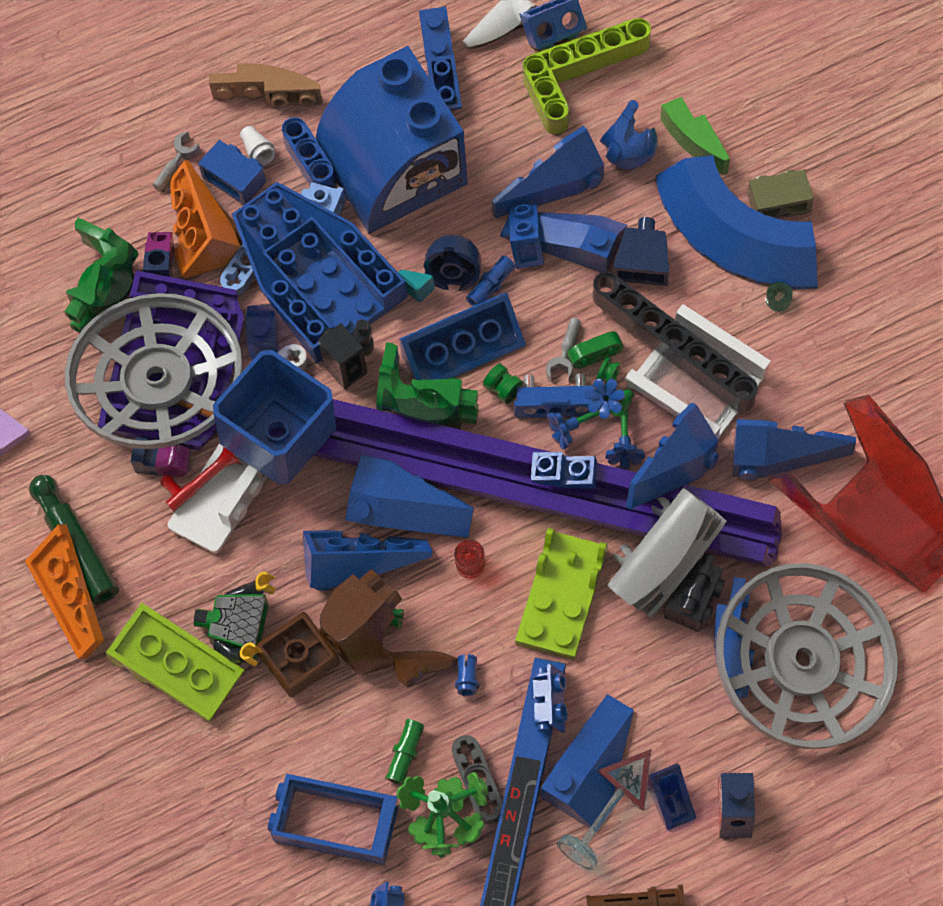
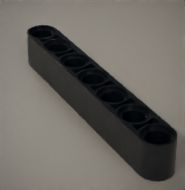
M602 272L596 275L593 281L592 298L598 307L734 410L746 412L753 408L758 386L752 377L615 274ZM601 288H610L612 291H611V292H602V291H600V289H601ZM628 304L634 306L635 308L628 310L623 308L622 306ZM651 321L655 322L657 326L649 327L645 323ZM677 339L680 341V343L671 344L668 342V340ZM699 356L703 360L700 362L693 361L691 357ZM721 373L727 378L717 379L713 375ZM746 391L750 396L741 397L737 392Z

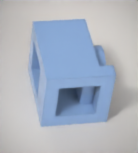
M312 182L310 188H304L301 195L339 216L346 203L344 189L341 187L335 189Z

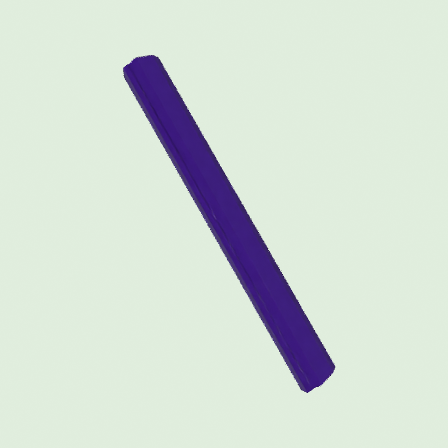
M333 399L336 430L313 455L358 466L361 455L391 460L400 465V468L414 476L418 475L431 485L642 537L648 534L660 518L652 512V505L663 510V506L657 499L665 497L672 503L680 491L685 488L727 520L705 552L768 567L777 558L778 547L782 538L781 512L777 506L684 485L640 506L629 509L626 507L629 486L637 474L636 472L597 463L595 489L564 488L536 484L531 482L533 453L550 451L419 421ZM280 427L270 431V435L274 438H280L286 433V430Z

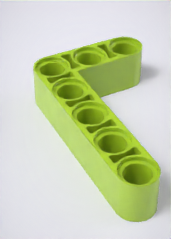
M642 18L632 19L537 52L525 58L523 61L524 85L547 132L554 135L562 134L569 125L568 104L558 83L647 52L650 48L651 26L648 21Z

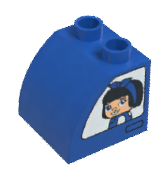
M409 46L357 70L336 92L322 114L316 132V140L333 166L336 182L339 187L344 189V195L368 234L468 184L464 131Z

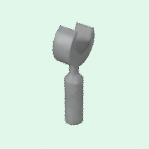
M182 132L175 138L174 147L177 155L167 163L161 174L152 184L156 190L162 191L174 172L178 169V162L181 158L191 159L199 153V143L192 148L182 145L183 142L190 138L189 132Z
M571 318L561 346L563 351L561 357H554L547 363L546 375L550 382L551 373L558 368L568 372L569 381L572 378V364L566 358L568 351L574 346L581 325V321L577 318Z

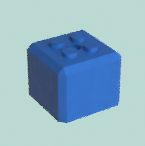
M273 350L261 351L213 404V413L220 444L278 485L290 483L336 430L332 390ZM280 427L285 429L286 433L280 438H274L270 435V431Z

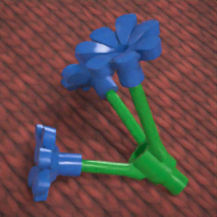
M596 379L593 382L595 390H586L585 398L593 401L588 405L589 413L577 419L572 417L566 421L563 420L560 413H549L546 415L551 430L555 431L552 434L553 439L564 450L573 442L570 431L579 428V424L598 415L606 419L611 413L621 418V437L619 438V443L614 444V449L606 451L605 458L608 459V463L615 465L620 462L621 469H629L630 462L634 465H639L645 459L643 449H637L636 445H632L631 438L628 436V408L632 404L634 393L629 389L624 391L621 389L616 390L617 382L614 379H609L606 385L601 379Z

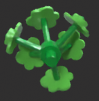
M475 772L467 775L469 782L468 790L462 788V781L458 777H452L449 780L440 779L437 783L438 788L431 791L428 796L425 795V790L423 789L424 779L420 776L414 778L407 777L404 780V784L398 788L396 796L401 800L400 808L404 810L408 808L414 811L419 807L421 800L428 804V808L431 811L428 819L419 816L416 818V822L411 823L408 827L409 834L415 837V843L419 845L425 844V846H422V849H432V855H438L440 858H443L444 855L451 854V848H459V844L463 846L467 842L470 844L474 843L481 835L485 824L480 813H474L471 817L467 816L464 819L456 813L463 809V800L471 795L475 798L478 806L487 805V785L482 778H478ZM450 816L460 825L454 832V837L458 840V844H444L443 818Z

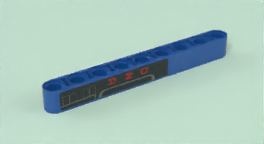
M536 657L534 659L480 906L516 905L553 732L552 726L549 732L542 733L538 732V727L534 725V704L545 702V698H534L533 675L536 674L537 669H547V664H552L565 675L566 663Z

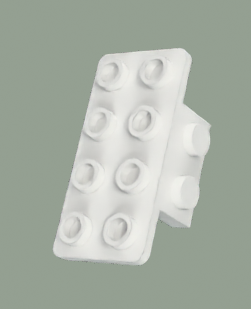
M220 443L201 473L220 456L223 450V446ZM238 456L236 457L243 466L234 464L226 467L175 511L168 522V528L171 532L211 553L216 554L221 550L237 523L244 518L253 498L260 493L263 483L267 476Z

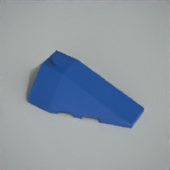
M584 125L553 146L556 152L544 162L539 158L533 164L534 167L526 178H516L492 199V214L495 218L508 215L509 208L521 204H537L539 206L580 194L588 188H595L601 183L604 178V163Z
M538 212L539 236L543 252L601 273L608 272L621 243L624 231L628 226L627 224L601 215ZM509 216L500 233V237L510 240Z
M691 402L676 417L673 422V427L676 429L670 437L663 436L661 438L654 459L648 457L634 476L629 486L626 502L627 508L633 509L698 480L709 469L712 470L715 467L719 458V454L716 453L718 439L697 404Z
M303 531L306 578L310 588H315L319 591L337 588L352 574L360 579L372 569L379 575L430 558L433 552L426 539L389 536L385 541H380L377 538L371 537V534L361 533L358 538L343 537V531Z
M607 694L541 787V798L595 831L611 807L615 786L597 770L622 761L634 710ZM620 767L607 773L614 779L618 778Z

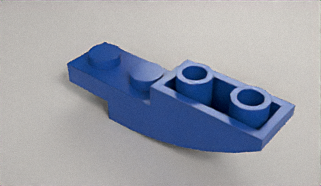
M446 6L419 10L428 77L450 110L462 109Z
M733 578L730 600L745 585L746 579ZM750 593L744 597L733 613V616L746 623V619L740 618L741 609H748ZM717 604L715 613V656L717 632L720 625L721 617L727 607V605ZM727 627L724 640V660L728 677L731 678L743 674L740 662L742 636ZM749 649L750 667L752 668L754 650ZM749 686L734 690L740 701L742 697L748 698Z

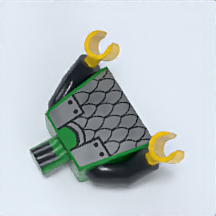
M267 572L259 573L255 581L227 591L224 595L216 596L213 611L196 609L194 627L207 628L208 638L214 650L233 663H249L251 666L258 664L255 659H258L257 653H262V650L256 644L262 640L269 608L266 595H263V593H275V587L269 585V582L276 579V577Z

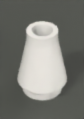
M247 126L242 129L240 137L244 142L249 159H256L262 166L269 164L275 157L274 145L257 132L253 126Z

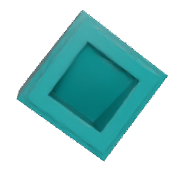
M400 270L398 272L406 281L407 293L417 302L421 303L435 289L434 277L432 275L407 270Z

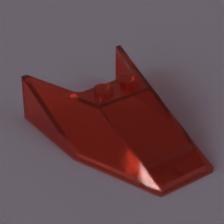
M864 395L847 399L843 404L865 453L866 464L827 504H821L816 501L792 472L771 476L768 481L844 546L919 591L927 592L943 575L942 496L927 462L871 396Z

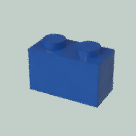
M218 140L198 163L203 179L243 205L248 203L266 183L264 167L259 161L254 158L249 159L245 157L233 144L227 145L221 140Z

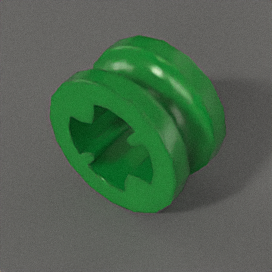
M607 357L602 363L596 379H601L606 384L609 379L616 380L621 369V363H612L611 359Z

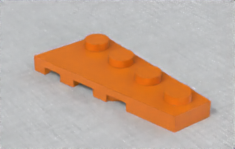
M61 524L54 528L25 560V563L77 658L86 659L99 647L104 638L67 524Z

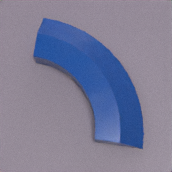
M713 155L684 158L655 176L660 199L664 209L669 213L674 227L680 230L688 240V244L700 255H705L716 262L722 270L735 276L739 274L753 279L754 283L760 285L764 282L780 285L779 288L785 289L818 288L816 243L812 221L796 222L776 219L750 208L740 201L725 185L718 173Z

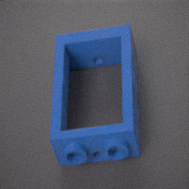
M286 774L284 783H279L276 792V801H279L277 812L271 813L268 822V831L271 832L275 843L385 866L399 809L397 796ZM295 791L381 809L372 849L368 850L285 832Z

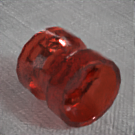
M468 539L460 542L454 552L456 570L465 578H476L485 570L484 548L475 540Z

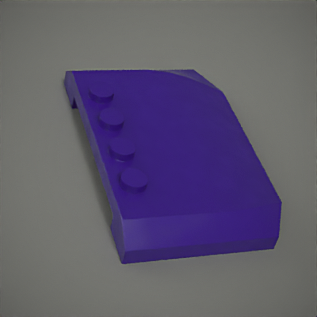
M136 270L130 298L156 293L191 297L217 311L229 323L237 337L238 343L240 342L244 316L237 300L236 290ZM150 308L153 324H173L188 329L196 314L177 308ZM139 311L126 315L122 335L135 328L142 327ZM207 320L198 335L210 346L215 359L231 353L230 345L224 335L215 325ZM155 334L157 344H166L176 347L182 338L171 334ZM144 337L131 341L122 347L120 351L130 356L134 351L145 346ZM193 343L184 354L190 366L207 362L203 353ZM117 362L114 364L110 382L120 381L122 366ZM234 364L217 370V383L210 400L216 402L230 386ZM159 372L153 373L149 380L158 381L164 374ZM209 373L193 377L189 390L202 396L208 383ZM124 392L108 393L106 396L110 404L119 413L130 403ZM177 404L169 407V420L184 414L188 409ZM103 408L98 422L99 428H103L113 419ZM140 408L131 419L140 422H157L156 410ZM196 414L188 421L171 427V435L173 437L197 427L208 418ZM216 423L200 435L177 445L200 451L217 432ZM125 425L114 433V435L135 439L136 437L147 438L148 441L160 439L159 430H138Z

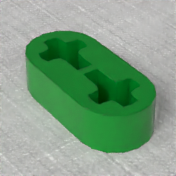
M612 331L575 345L568 351L567 355L573 367L581 369L618 354L624 345L618 333Z

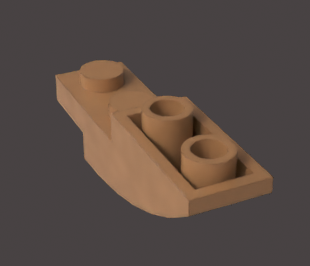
M237 63V73L209 74V86L213 98L247 97L254 99L265 96L267 106L276 107L323 104L319 83L284 68L262 64Z

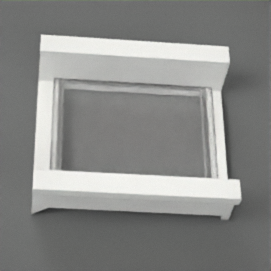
M684 304L681 305L676 312L675 320L756 381L757 386H759L765 378L766 370L771 360ZM677 339L668 340V342L671 344L680 343V341ZM655 349L637 372L631 369L625 377L627 388L635 389L676 417L691 402L697 404L717 439L720 438L739 413ZM699 356L691 357V359L696 362H700L703 360ZM721 373L713 375L717 379L727 378ZM746 391L737 392L741 397L750 396Z

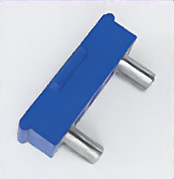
M578 373L575 376L576 386L534 387V376L530 375V387H528V375L524 376V387L517 388L514 415L516 418H547L546 415L549 413H560L562 417H581L590 412L588 405L593 401L585 398V392L587 389L594 390V385L586 386V376L581 373L582 386H580V376Z

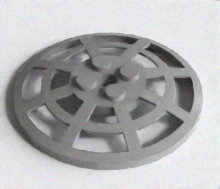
M156 293L140 295L123 300L107 308L83 328L68 354L65 368V386L69 401L78 418L100 438L129 448H164L188 441L215 424L213 413L215 401L210 400L216 387L217 370L234 364V382L243 372L242 353L237 337L229 323L207 304L191 297L177 294ZM150 308H177L196 314L188 329L173 324H153ZM139 311L142 327L123 334L112 344L98 335L103 328L113 321L129 313ZM207 320L215 325L224 335L230 345L231 353L215 359L210 346L198 335ZM155 334H171L182 338L176 347L166 344H157ZM144 337L145 346L137 349L130 356L120 351L122 347L131 341ZM90 343L103 353L96 367L94 383H76L79 362ZM193 343L203 353L207 362L190 366L184 354ZM114 360L122 366L120 381L104 382L107 367L110 361ZM159 372L164 374L158 381L149 380L153 373ZM209 373L208 383L202 396L189 390L193 377ZM124 392L130 403L119 413L110 404L106 394ZM96 394L102 408L113 419L103 428H99L86 415L78 395ZM181 400L194 405L184 414L169 420V407ZM140 408L156 410L157 422H140L131 418ZM201 408L213 413L197 427L172 437L171 427L188 421L198 414ZM125 425L138 430H159L160 439L151 441L130 440L114 436L113 434Z
M807 563L786 564L758 574L742 586L730 600L721 617L717 632V666L723 687L729 699L742 717L757 731L782 744L803 749H824L844 744L863 734L875 724L885 711L893 695L897 679L898 657L896 642L890 624L880 606L866 590L854 580L830 568ZM785 576H807L824 580L826 584L819 598L802 594L783 596L778 578ZM767 583L771 601L757 610L748 624L733 616L736 607L747 594L756 587ZM838 587L847 592L862 606L874 625L856 631L846 615L831 604ZM805 605L813 607L814 610L809 621L792 622L787 606ZM775 610L781 628L770 638L757 631L756 627L767 614ZM826 614L831 616L842 627L846 636L834 640L830 633L821 627ZM727 627L742 636L740 662L743 674L731 678L728 677L724 660V640ZM878 636L882 644L884 657V676L881 686L863 680L865 675V654L862 643ZM750 642L766 649V666L751 670L749 660ZM851 647L855 661L853 676L839 670V652ZM797 651H804L809 656L808 666H802L797 662ZM772 678L775 684L782 689L778 705L764 694L757 682ZM833 682L849 688L844 697L830 708L822 691ZM749 686L758 701L775 714L771 729L762 725L748 712L734 690ZM858 692L877 698L872 709L862 721L846 732L842 730L835 716L844 711L853 702ZM794 695L810 696L817 713L803 714L790 711ZM786 720L800 723L823 721L832 738L806 741L784 736L783 731Z

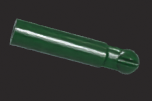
M49 475L34 477L29 485V493L31 498L38 502L45 512L44 521L51 532L57 525L67 524L91 601L94 605L106 603L118 594V585L71 505L64 503L59 495L57 481Z

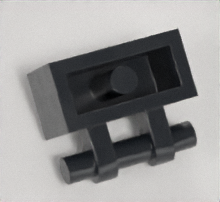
M360 319L357 321L352 335L342 323L335 328L327 329L321 335L318 344L323 366L344 390L368 373L365 356L372 353L374 339L372 338V328L366 320Z
M704 554L703 559L697 561L674 590L665 607V619L697 632L702 623L708 624L714 607H711L710 604L714 596L720 597L726 581L722 580L723 568L713 565L716 560L713 556Z

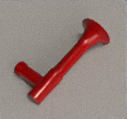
M223 447L220 456L194 480L182 488L178 486L171 475L163 476L160 483L172 495L166 501L167 505L175 512L223 469L234 464L243 466L242 463L231 451Z

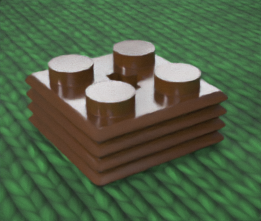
M306 612L300 613L256 644L262 650V653L257 654L291 698L340 664L338 654L320 633ZM297 650L303 654V657L300 659L294 658L292 653Z

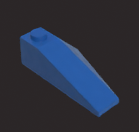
M737 419L733 443V477H740L743 480H755L853 455L856 437L820 431L813 435L805 432L804 427L793 426L792 430L777 428V422Z
M361 455L349 493L345 520L377 527L468 538L474 507L444 490L435 488L418 475H412L391 460Z

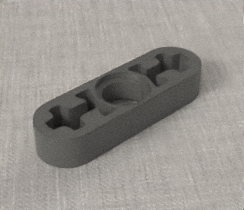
M469 735L460 736L452 745L453 759L466 790L469 789L467 775L472 772H482L485 774L487 788L492 790V792H488L487 798L491 805H497L494 807V814L488 815L487 811L481 812L480 810L484 806H478L472 795L469 796L474 812L482 815V821L485 824H493L499 820L502 800L478 741ZM465 744L468 748L474 747L471 751L474 764L468 766L465 755L458 754L462 751L461 746Z

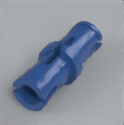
M502 255L491 270L482 274L480 277L481 281L466 296L468 303L471 306H475L486 301L494 292H498L502 287V282L516 268L514 262L507 256L504 257Z

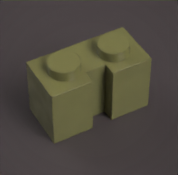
M805 169L798 171L787 170L782 174L773 176L761 175L753 180H749L747 196L751 208L755 211L778 219V216L785 214L792 217L811 213L814 198Z

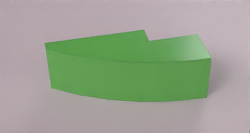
M682 97L662 104L660 120L677 143L693 157L713 155L718 173L722 175L727 174L730 158L705 114L694 118Z

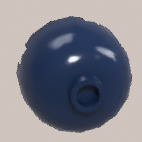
M453 234L444 235L436 239L427 249L423 266L425 269L424 274L432 275L434 277V285L443 290H449L448 285H460L459 291L466 290L474 286L479 280L481 255L476 245L470 239Z

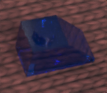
M271 304L247 306L245 317L246 338L251 360L264 350L279 352L276 310Z

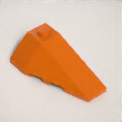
M184 160L170 179L172 209L177 211V223L173 225V234L178 235L179 246L174 248L175 259L181 277L189 278L224 267L236 254L240 244L232 224L191 163Z

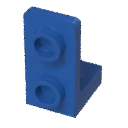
M521 204L509 208L510 244L516 269L544 265V255L539 236L537 204Z

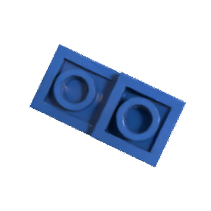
M563 452L533 453L532 483L564 488L595 489L597 459L595 456L565 457Z

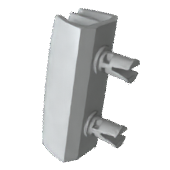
M685 488L680 491L672 503L665 497L658 498L657 500L663 506V510L652 505V512L660 518L634 551L628 545H622L620 549L626 557L623 558L614 553V559L622 567L607 586L630 606L633 605L639 611L642 609L649 618L660 609L727 522L717 511Z

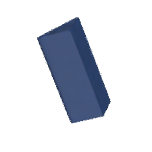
M506 292L399 338L402 358L414 380H435L455 377L526 346L508 293Z

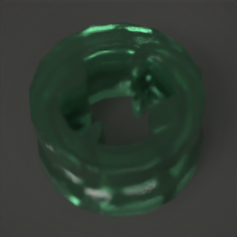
M783 282L771 284L766 294L765 301L767 306L773 311L778 312L788 309L792 301V289ZM778 292L784 294L780 301L775 300Z

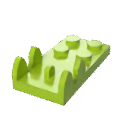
M552 528L547 529L543 553H540L538 557L536 575L515 639L516 645L575 660L608 551V543L601 542L599 544L555 532V529Z
M143 603L139 605L106 652L107 658L115 666L127 668L138 681L145 684L148 682L207 722L211 721L244 673L243 668L229 661L226 657Z

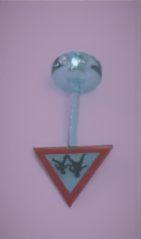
M651 749L597 770L618 790L582 840L566 834L560 837L556 843L559 850L580 867L593 870L597 865L598 857L588 844L623 795L642 811L645 810Z

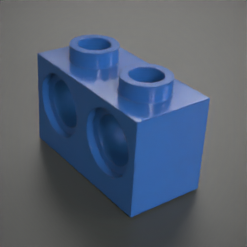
M552 0L519 14L529 45L539 50L552 48L555 46V42L562 39L571 40L580 36L581 31L587 29L579 0ZM570 12L571 19L569 23L563 25L562 19L564 15ZM545 23V32L542 35H538L537 29L539 25Z

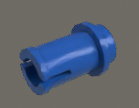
M465 654L457 658L458 680L455 682V688L458 690L459 695L472 696L476 694V690L479 688V682L476 681L477 657L468 654L467 666Z

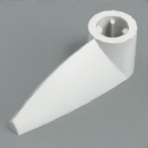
M501 0L463 40L464 46L471 47L492 41L508 33L519 24L523 26L519 14L537 6L530 0Z

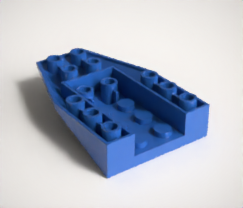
M279 182L274 183L232 213L261 292L316 364L322 361L318 340L327 329L335 328L342 323L352 335L358 320L364 319L371 325L408 298L406 281L352 222Z

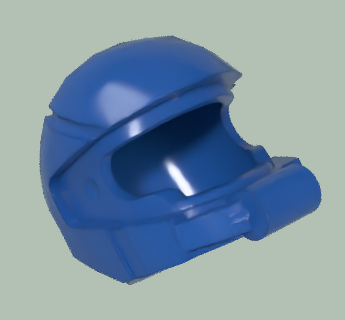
M635 100L628 102L617 121L599 140L607 148L605 157L610 163L616 165L618 169L632 170L641 167L655 156L658 147L655 128L651 130L648 128L642 133H637L634 130V114L639 107L638 102Z

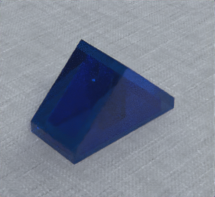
M678 763L648 775L647 788L667 830L696 819Z

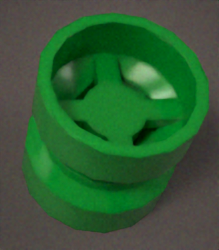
M501 363L495 365L483 381V387L490 392H496L498 399L505 404L513 401L517 397V388L524 385L522 379L516 375L512 376L509 374L508 368Z

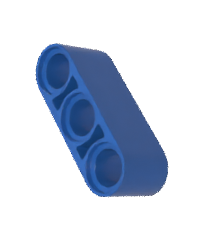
M292 117L284 121L281 131L285 147L309 186L313 182L335 188L336 181L333 166L306 123L298 117ZM306 155H313L312 157L305 158ZM319 176H326L325 178L318 179Z

